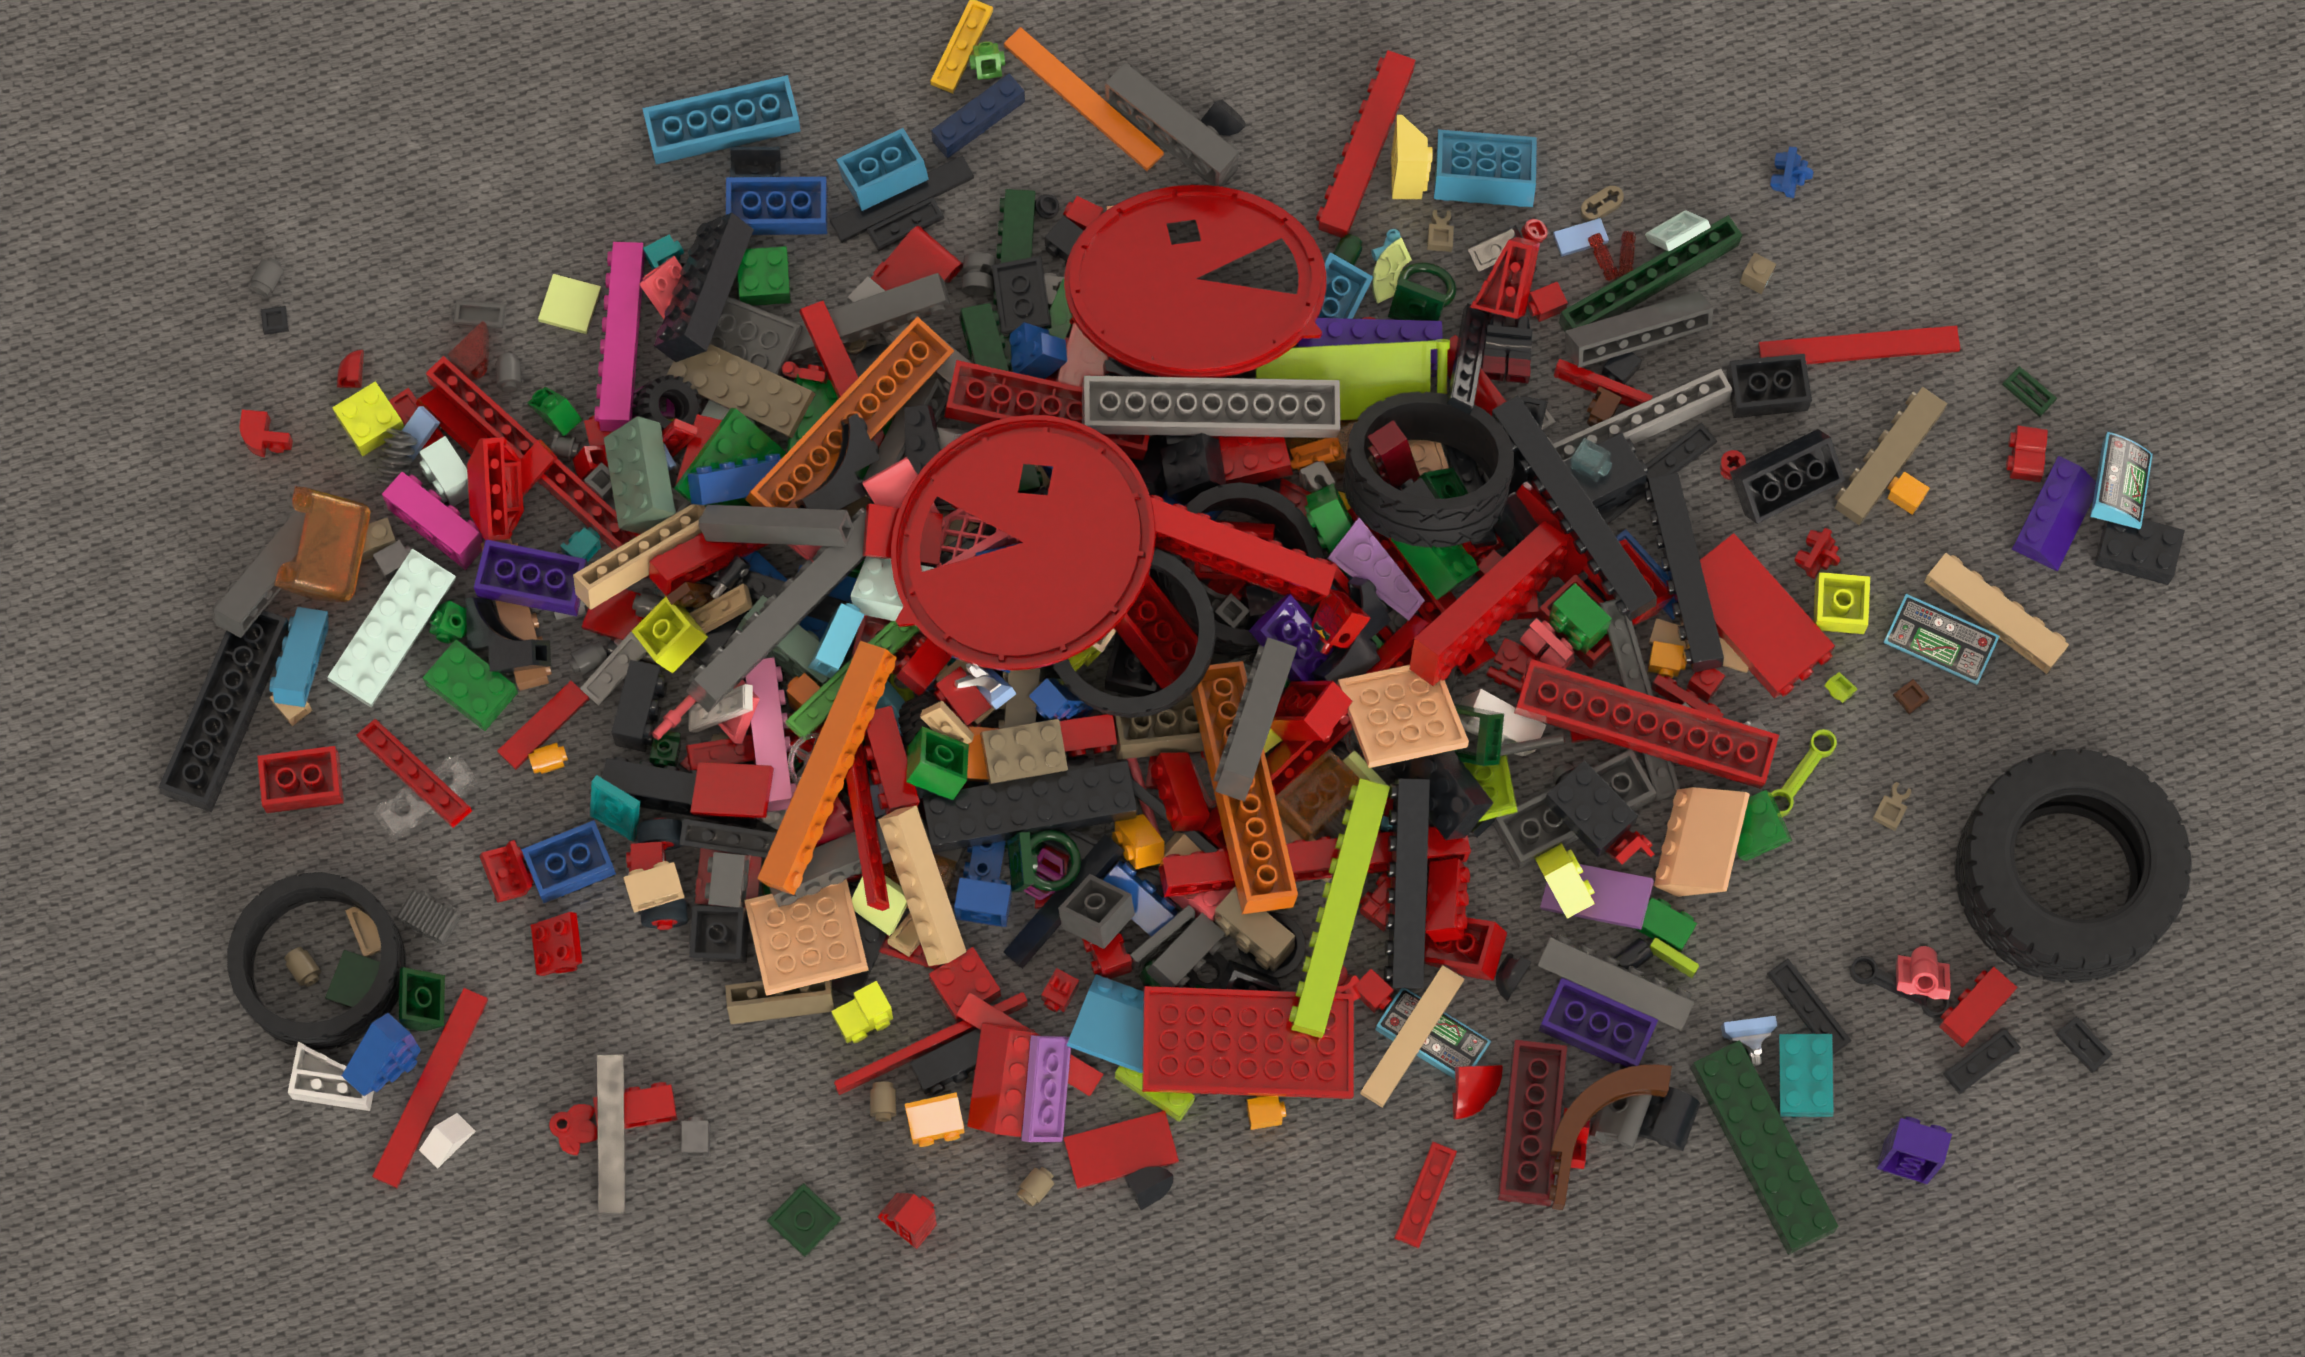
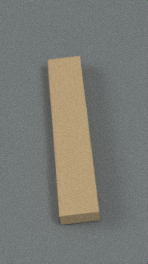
M1442 965L1361 1090V1095L1383 1108L1465 980L1463 977Z

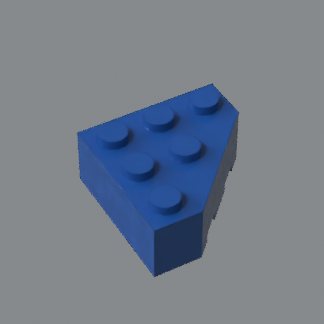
M387 1013L372 1022L341 1076L363 1096L372 1091L378 1092L388 1081L394 1082L402 1072H410L418 1062L416 1058L421 1049L412 1034Z

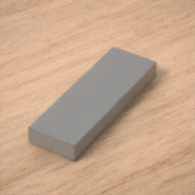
M630 632L580 689L600 706L626 677L630 660L640 662L648 652L635 635Z

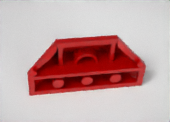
M504 437L479 439L467 463L470 516L485 541L510 539L513 534L512 531L517 526L524 512L521 460L508 445Z

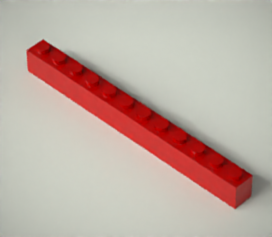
M444 356L426 372L427 379L432 387L437 389L489 438L504 437L520 459L537 441ZM556 459L538 480L547 491L588 528L594 529L600 535V538L613 550L641 535L619 529L616 511L560 460Z
M1414 614L1410 620L1376 651L1381 660L1364 674L1410 665L1414 638L1430 623ZM1348 713L1337 722L1333 728L1332 735L1324 741H1283L1266 757L1276 801L1353 728ZM1216 806L1210 812V817L1203 828L1198 831L1211 845L1219 850L1227 848L1218 807Z
M1428 825L1427 867L1433 861L1459 858L1462 863L1467 861L1471 853L1468 836L1445 840L1436 827ZM1378 831L1367 874L1387 871V864L1391 862L1392 851H1388V837L1392 836V832L1381 833V831ZM1326 836L1315 841L1300 839L1286 844L1295 882L1332 878L1333 874L1328 872L1332 858H1338L1339 849L1335 848L1338 838L1331 839V837ZM1227 848L1209 853L1196 851L1190 855L1183 856L1170 854L1162 858L1159 866L1164 897L1230 890L1236 887Z

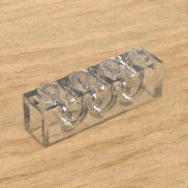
M460 754L455 757L450 756L446 758L439 768L432 771L441 780L446 777L452 778L453 782L448 787L459 797L479 785L476 776ZM408 786L402 788L398 792V796L392 800L381 802L376 807L377 810L373 812L393 843L436 814L427 803L420 801L419 796ZM401 807L410 808V811L407 815H397V812Z

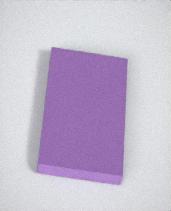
M1579 864L1583 870V873L1579 874L1582 881L1588 879L1595 892L1590 895L1595 904L1573 916L1641 930L1654 883L1653 878ZM1547 882L1540 908L1545 911L1565 914Z
M1031 1035L1022 1141H1063L1071 1047H1068L1067 1043L1070 1037Z

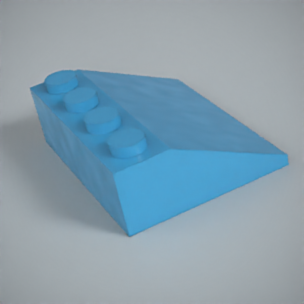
M1438 129L1434 199L1533 207L1536 188L1537 137Z
M1096 974L1067 1046L1142 1073L1144 992Z

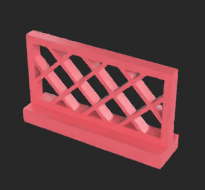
M958 508L943 517L946 524L942 526L940 556L941 551L952 552V559L943 565L939 562L937 567L975 557L977 552L1021 543V541L999 529H996V532L991 536L983 535L985 525L988 523ZM956 519L963 520L960 531L949 530L951 522ZM969 521L980 523L977 534L966 532ZM947 535L958 536L955 547L944 546ZM963 538L975 539L974 546L969 549H962Z

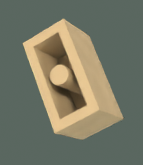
M659 862L652 869L645 871L643 869H636L629 872L628 876L623 877L634 913L685 898L674 862Z

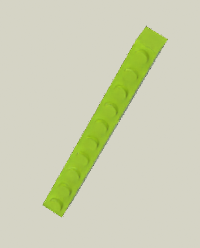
M1360 778L1357 786L1352 785L1348 800L1353 802L1351 809H1346L1343 816L1342 824L1346 825L1344 834L1339 833L1335 848L1339 849L1338 858H1332L1328 873L1333 874L1331 883L1326 882L1322 897L1326 898L1324 908L1319 907L1315 922L1320 924L1318 932H1312L1309 947H1312L1313 950L1311 957L1306 956L1302 971L1307 973L1304 982L1299 981L1295 996L1300 997L1298 1006H1292L1289 1017V1021L1293 1022L1291 1030L1322 1038L1325 1033L1390 786Z

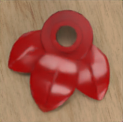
M574 1105L567 1112H558L550 1119V1131L554 1136L558 1137L560 1147L564 1152L577 1156L580 1151V1143H590L598 1139V1129L589 1121L595 1114V1109L591 1105ZM561 1120L567 1122V1126L564 1129H560L557 1126Z

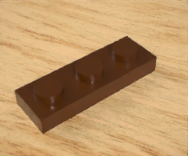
M685 582L666 597L671 605L700 608L715 599L710 594L715 586Z

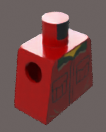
M1330 589L1329 595L1321 600L1312 621V628L1320 635L1315 648L1326 655L1329 654L1333 645L1345 649L1348 648L1369 622L1370 617L1346 593Z

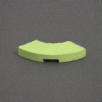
M1402 238L1390 244L1382 252L1375 264L1372 275V291L1377 304L1394 296L1400 272L1407 263L1412 261Z

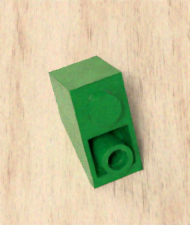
M547 387L536 391L532 399L527 402L554 431H559L562 436H565L582 421V418L565 397Z

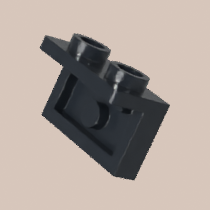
M731 147L730 177H781L780 147Z

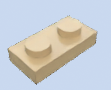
M943 701L922 710L920 717L933 731L966 744L973 741L974 734Z

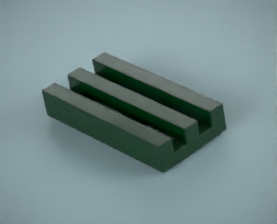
M2020 366L2002 384L2039 417L2057 400L2056 396ZM2019 374L2037 391H2039L2044 397H2046L2048 401L2045 402L2044 400H2042L2037 394H2035V392L2030 387L2026 386L2016 376ZM2011 382H2014L2019 388H2021L2026 394H2028L2033 400H2035V401H2036L2039 405H2041L2042 407L2040 408L2036 403H2034L2029 397H2027L2022 391H2020V390H2019L2015 385H2013Z

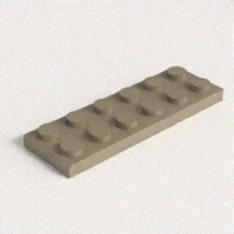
M709 344L706 352L679 362L673 361L667 375H674V378L677 376L683 377L684 383L689 381L692 384L690 388L692 390L697 389V395L727 409L736 408L745 417L790 438H793L815 396L813 391L712 344Z

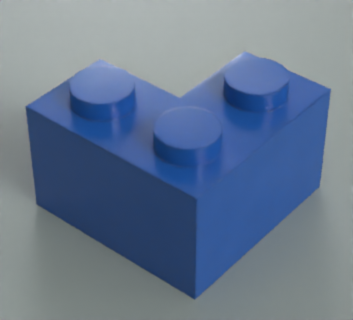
M1024 322L1010 333L1011 364L1014 373L1046 379L1067 362L1066 340L1049 335V330Z

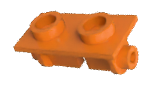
M1338 437L1324 438L1290 448L1293 457L1290 460L1293 470L1297 469L1298 472L1317 461H1324L1327 464L1346 458Z

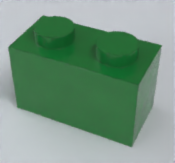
M1652 897L1647 906L1642 929L1635 930L1653 940L1658 938L1681 953L1697 923L1693 921L1694 918L1683 911L1679 913L1673 910L1667 901L1660 898L1656 900Z

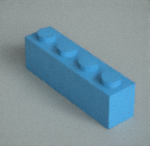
M297 607L295 616L290 617L288 631L290 632L288 637H284L282 643L283 655L282 657L278 656L276 662L277 674L270 681L269 690L273 692L274 703L305 707L329 629L328 611Z

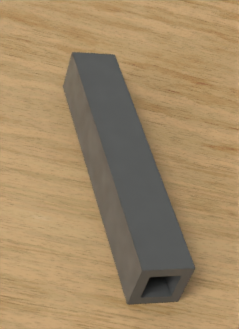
M707 505L698 523L705 540L715 542L846 547L854 530L847 510Z

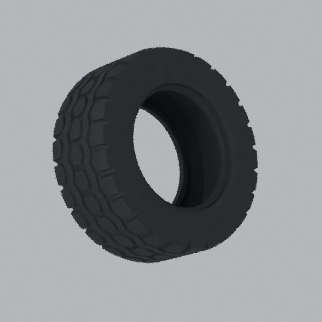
M2076 749L2054 750L2053 753L2044 752L2029 757L2028 761L2022 760L2006 770L2005 774L2000 775L1987 789L1963 828V833L1960 836L1956 851L1955 880L1959 883L1956 886L1961 905L1965 906L1964 913L1968 922L1974 930L1977 929L1979 932L1977 935L1990 950L1994 949L1996 955L2011 966H2018V970L2034 977L2040 975L2043 976L2044 980L2064 983L2065 980H2069L2070 983L2090 982L2093 978L2100 980L2115 975L2117 971H2123L2138 962L2141 957H2144L2175 921L2184 904L2183 900L2187 896L2191 878L2189 874L2191 873L2192 859L2191 851L2188 850L2190 846L2185 826L2180 823L2182 818L2173 802L2167 800L2168 795L2155 781L2151 782L2148 780L2149 776L2134 765L2128 766L2126 761L2109 754L2103 756L2102 752L2081 749L2080 752H2077ZM2057 813L2079 815L2101 825L2119 843L2129 866L2130 885L2124 906L2109 915L2087 920L2066 918L2044 908L2027 892L2019 878L2014 858L2015 841L2018 831L2036 818Z

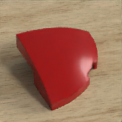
M1503 1065L1455 1067L1456 1093H1452L1453 1119L1472 1116L1484 1108V1105L1492 1096H1495L1500 1086Z

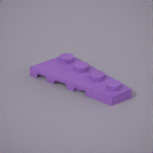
M1358 517L1327 558L1351 577L1370 580L1377 589V596L1407 620H1410L1425 601L1360 517Z

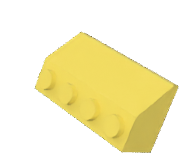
M1397 115L1391 151L1392 199H1422L1423 191H1427L1432 147H1428V138L1403 115Z

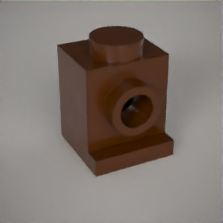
M1599 386L1595 399L1593 398L1587 409V412L1590 413L1587 424L1591 427L1613 417L1622 397Z

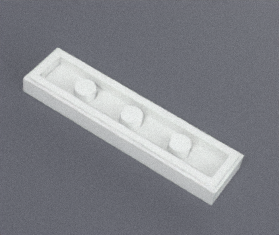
M744 684L732 689L709 713L699 703L693 705L689 709V732H700L752 711L753 685Z

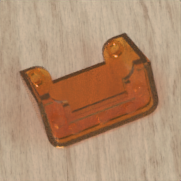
M295 486L292 498L293 507L296 511L306 513L296 562H285L281 565L277 573L275 586L312 600L347 602L353 597L356 589L370 519L369 507L366 504L307 487Z

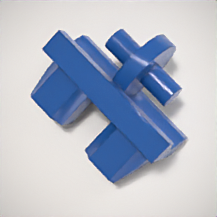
M1789 147L1788 152L1776 153L1775 167L1776 169H1785L1784 175L1773 174L1770 183L1774 191L1784 192L1786 197L1790 198L1795 196L1796 185L1803 186L1805 180L1813 178V170L1807 167L1808 161H1801V156L1797 154V147Z

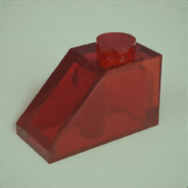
M484 321L447 354L449 361L471 381L475 378L480 379L487 372V366L489 365V330Z

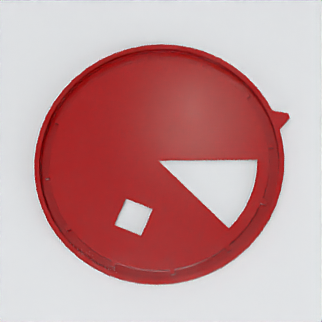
M1181 185L1138 194L1114 205L1099 215L1087 226L1072 247L1065 268L1064 289L1067 305L1076 325L1098 349L1116 361L1133 369L1162 377L1222 378L1251 371L1268 364L1292 349L1303 338H1320L1322 336V331L1315 321L1321 312L1325 299L1326 269L1322 254L1314 238L1295 217L1283 208L1259 196L1237 189L1212 185ZM1196 220L1201 241L1171 245L1166 223ZM1282 238L1295 258L1299 274V285L1297 294H1290L1196 278Z
M1048 415L1014 416L984 424L961 435L939 451L923 467L912 482L899 508L891 543L893 578L903 604V608L896 619L897 625L899 627L916 625L930 641L951 656L964 662L990 669H1035L1058 663L1083 652L1101 640L1123 619L1135 603L1150 571L1156 539L1155 516L1149 491L1141 474L1124 451L1108 437L1091 427L1066 418ZM1023 464L1053 466L1048 495L1018 493ZM937 496L1023 542L922 572L921 535L928 512Z

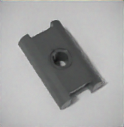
M1615 1063L1612 1073L1625 1069V1067L1620 1063ZM1652 1095L1627 1097L1602 1108L1597 1112L1589 1137L1603 1144L1606 1143L1607 1139L1617 1141L1627 1149H1633Z

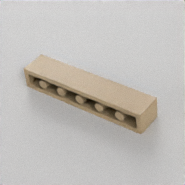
M696 504L689 505L573 574L575 594L591 610L648 576L649 561L655 556L664 554L678 544L685 543L695 538L699 533H702L698 523L706 507Z
M1945 553L1927 575L1924 583L1988 631L1999 635L2000 640L2047 674L2069 646L2065 638L2061 634L2046 628L2044 622L2039 618L2031 617L2027 614L2022 605L2007 599L1996 586L1991 587L1983 581L1984 579L1979 573L1964 567L1959 558Z
M917 805L896 809L878 820L928 966L949 963L966 953V949Z

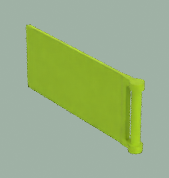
M1437 339L1416 342L1293 347L1270 363L1256 368V379L1339 380L1340 420H1355L1368 407L1380 400L1384 401L1387 397L1400 393L1430 392L1431 349H1437V393L1447 394V349H1450V340Z

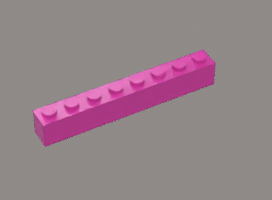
M613 242L612 251H608L607 263L608 266H611V273H606V288H609V295L604 296V310H607V317L602 319V332H606L605 339H601L600 353L604 354L603 362L599 361L598 374L599 377H602V384H597V399H600V406H595V421H599L601 431H615L632 420L642 288L639 283L643 281L645 260L643 243Z

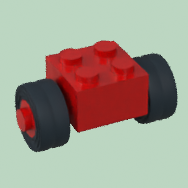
M655 818L639 823L637 825L638 843L630 844L631 852H626V863L629 872L636 869H643L644 871L652 869L655 864L666 861L665 851L682 847L683 845H679L682 822L674 819ZM685 899L675 900L641 911V924L648 928L668 930L683 926L688 922L687 901Z

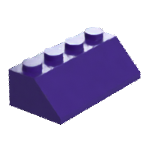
M2061 456L2057 457L2012 550L2058 572L2094 498L2096 482L2081 466Z

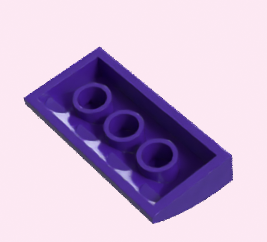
M1287 594L1278 601L1249 630L1261 646H1265L1267 638H1271L1297 647L1288 674L1291 682L1316 681L1311 672L1319 667L1335 649L1333 646L1329 654L1326 655L1315 648L1320 635L1312 628V619L1291 594Z

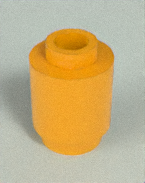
M557 742L535 749L534 753L528 754L534 774L539 772L544 774L565 767L564 761L568 760L564 746L558 747Z

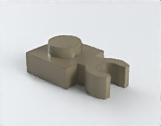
M1434 209L1431 218L1433 224L1428 226L1427 250L1452 252L1454 226L1449 225L1451 219L1450 211H1447L1446 217L1442 219L1437 216V210Z
M1898 782L1894 783L1891 788L1890 795L1892 798L1884 795L1872 820L1896 831L1907 809V806L1901 804V802H1905L1911 794L1910 788H1908L1904 795L1898 794Z

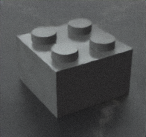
M714 852L713 856L709 857L707 871L711 873V882L706 883L705 898L709 899L708 904L745 907L744 900H746L750 855Z
M1091 874L1084 879L1058 908L1062 929L1103 949L1135 915L1132 895Z

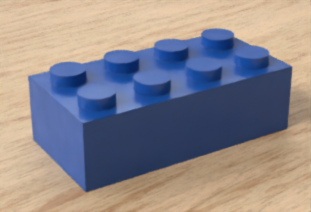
M726 177V215L733 213L754 229L752 235L827 234L828 188L826 177Z

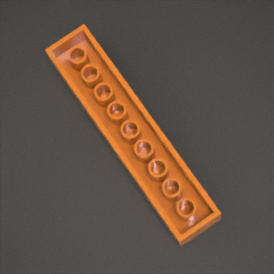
M917 316L750 491L745 500L753 507L797 508L795 502L816 490L833 470L841 449V420L857 413L865 421L868 429L867 433L872 440L949 359L954 350Z
M1243 661L1209 665L1203 680L1191 694L1242 914L1293 908L1298 892L1264 748L1245 802L1215 792L1218 782L1213 780L1247 683Z

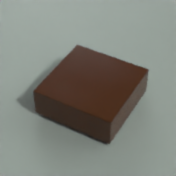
M1914 679L1893 694L1894 698L1909 715L1929 700V696Z

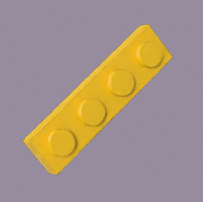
M969 0L931 79L932 86L954 94L970 60L969 55L973 54V46H977L993 13L992 6L977 0Z

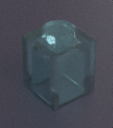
M1584 438L1571 458V468L1598 482L1601 475L1606 476L1612 466L1610 462L1611 452Z

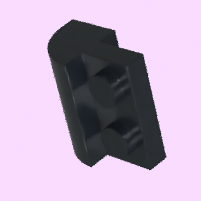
M1669 1087L1666 1097L1652 1095L1638 1136L1657 1141L1658 1144L1684 1151L1701 1103L1690 1094L1673 1087Z

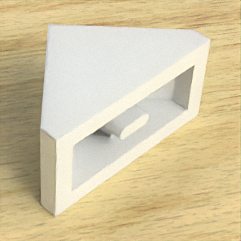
M456 1113L434 1126L419 1151L438 1169L476 1131Z

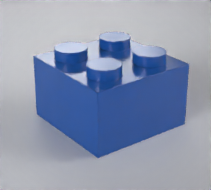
M967 875L966 878L959 877L954 906L956 920L1007 927L1012 900L1011 885H1007L1006 881L998 879L986 882L981 881L980 877Z

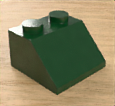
M405 967L400 968L399 1021L402 1026L418 1031H429L443 1027L445 975Z

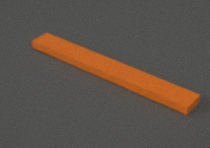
M1020 27L1004 42V47L1143 169L1148 171L1164 155V152L1024 29Z

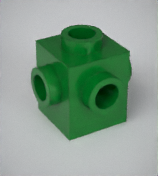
M451 601L438 605L437 610L433 612L430 618L431 627L429 633L435 635L438 641L447 644L462 639L467 633L466 609Z

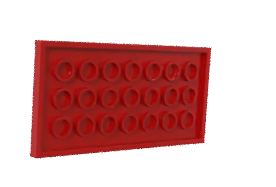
M1144 986L1142 1092L1352 1099L1354 1097V994L1335 993L1325 1033L1322 1038L1291 1030L1293 1022L1289 1021L1292 1006H1298L1300 997L1295 996L1296 992Z

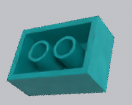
M1779 1034L1780 1117H1833L1832 1034Z

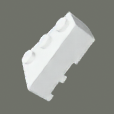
M1483 689L1463 697L1460 705L1504 713L1501 745L1539 739L1546 727V724L1540 721L1514 714L1515 707ZM1458 714L1464 730L1478 736L1480 718ZM1535 750L1514 754L1519 756H1526L1528 754L1535 752Z
M298 1042L288 1088V1094L292 1099L370 1111L374 1091L363 1096L341 1076L347 1066L339 1064L322 1053H318Z

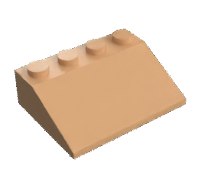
M1695 787L1678 789L1673 799V808L1667 824L1668 829L1664 844L1662 845V854L1656 870L1654 886L1678 897L1727 891L1750 794L1740 791Z

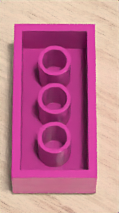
M401 472L382 493L388 510L466 570L482 552L480 543H483V536L480 534L476 524L471 520L467 522L460 517L461 513L452 505L447 507L440 502L442 499L436 492L431 489L426 491L422 488L421 481L411 474L408 477L405 473Z

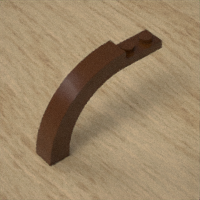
M1659 1064L1639 1065L1615 1071L1594 1082L1574 1100L1558 1126L1549 1155L1560 1157V1159H1555L1552 1174L1557 1175L1556 1185L1551 1184L1549 1200L1553 1201L1552 1209L1563 1210L1565 1206L1574 1146L1585 1124L1602 1108L1620 1099L1638 1095L1666 1097L1669 1090L1672 1066Z

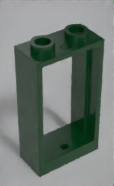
M1454 704L1458 714L1480 718L1477 753L1458 749L1453 750L1461 762L1480 766L1499 765L1504 713Z

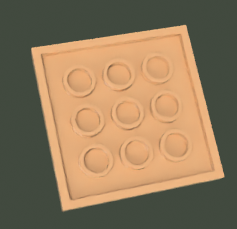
M1410 665L1338 680L1337 685L1353 701L1348 708V715L1368 768L1468 747V738L1445 680H1440L1432 686L1409 669Z
M847 878L840 884H832L822 888L816 894L801 897L790 905L778 907L773 894L744 900L766 996L869 971Z

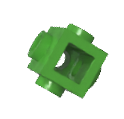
M981 42L977 46H973L974 55H969L971 70L976 69L977 79L1002 77L1001 66H1005L1004 51H999L998 44Z

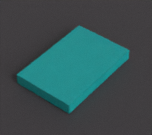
M596 775L591 781L590 816L628 840L633 841L637 836L640 801Z

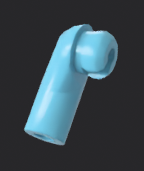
M1390 229L1386 234L1387 237L1384 245L1371 250L1374 261L1378 260L1379 256L1390 244L1401 238L1398 230Z

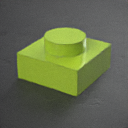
M1840 672L1831 677L1824 685L1829 690L1830 695L1842 703L1858 690Z

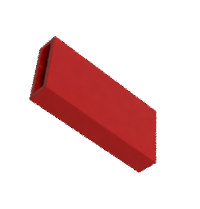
M1734 533L1700 559L1719 637L1724 639L1749 667L1748 670L1774 699L1780 694L1783 697L1789 694L1794 689L1793 684L1798 679H1801V681L1806 680L1814 672L1812 670L1813 667L1818 663L1823 666L1833 657L1831 653L1835 645Z

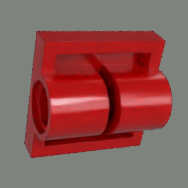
M567 912L531 925L536 975L545 976L552 973L573 972L578 969L577 965L582 964L577 913Z

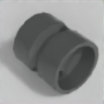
M978 252L969 253L964 256L963 272L965 274L962 276L961 288L964 294L984 297L993 294L994 278L992 276V265L996 263L994 256Z

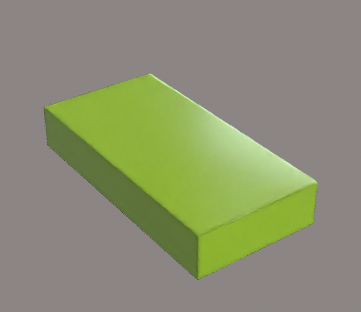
M1655 938L1649 947L1653 955L1690 978H1693L1699 968L1698 963L1658 938Z

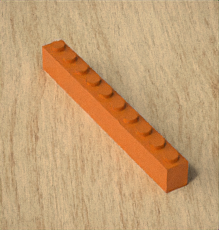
M860 641L758 875L757 879L771 888L795 895L797 888L802 883V876L807 864L812 860L814 848L823 834V827L828 816L833 811V803L843 788L844 779L849 768L853 765L855 753L864 739V733L869 721L874 716L877 702L884 693L885 684L890 673L894 670L897 657L887 649Z

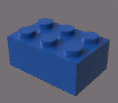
M594 820L521 849L543 904L616 875Z

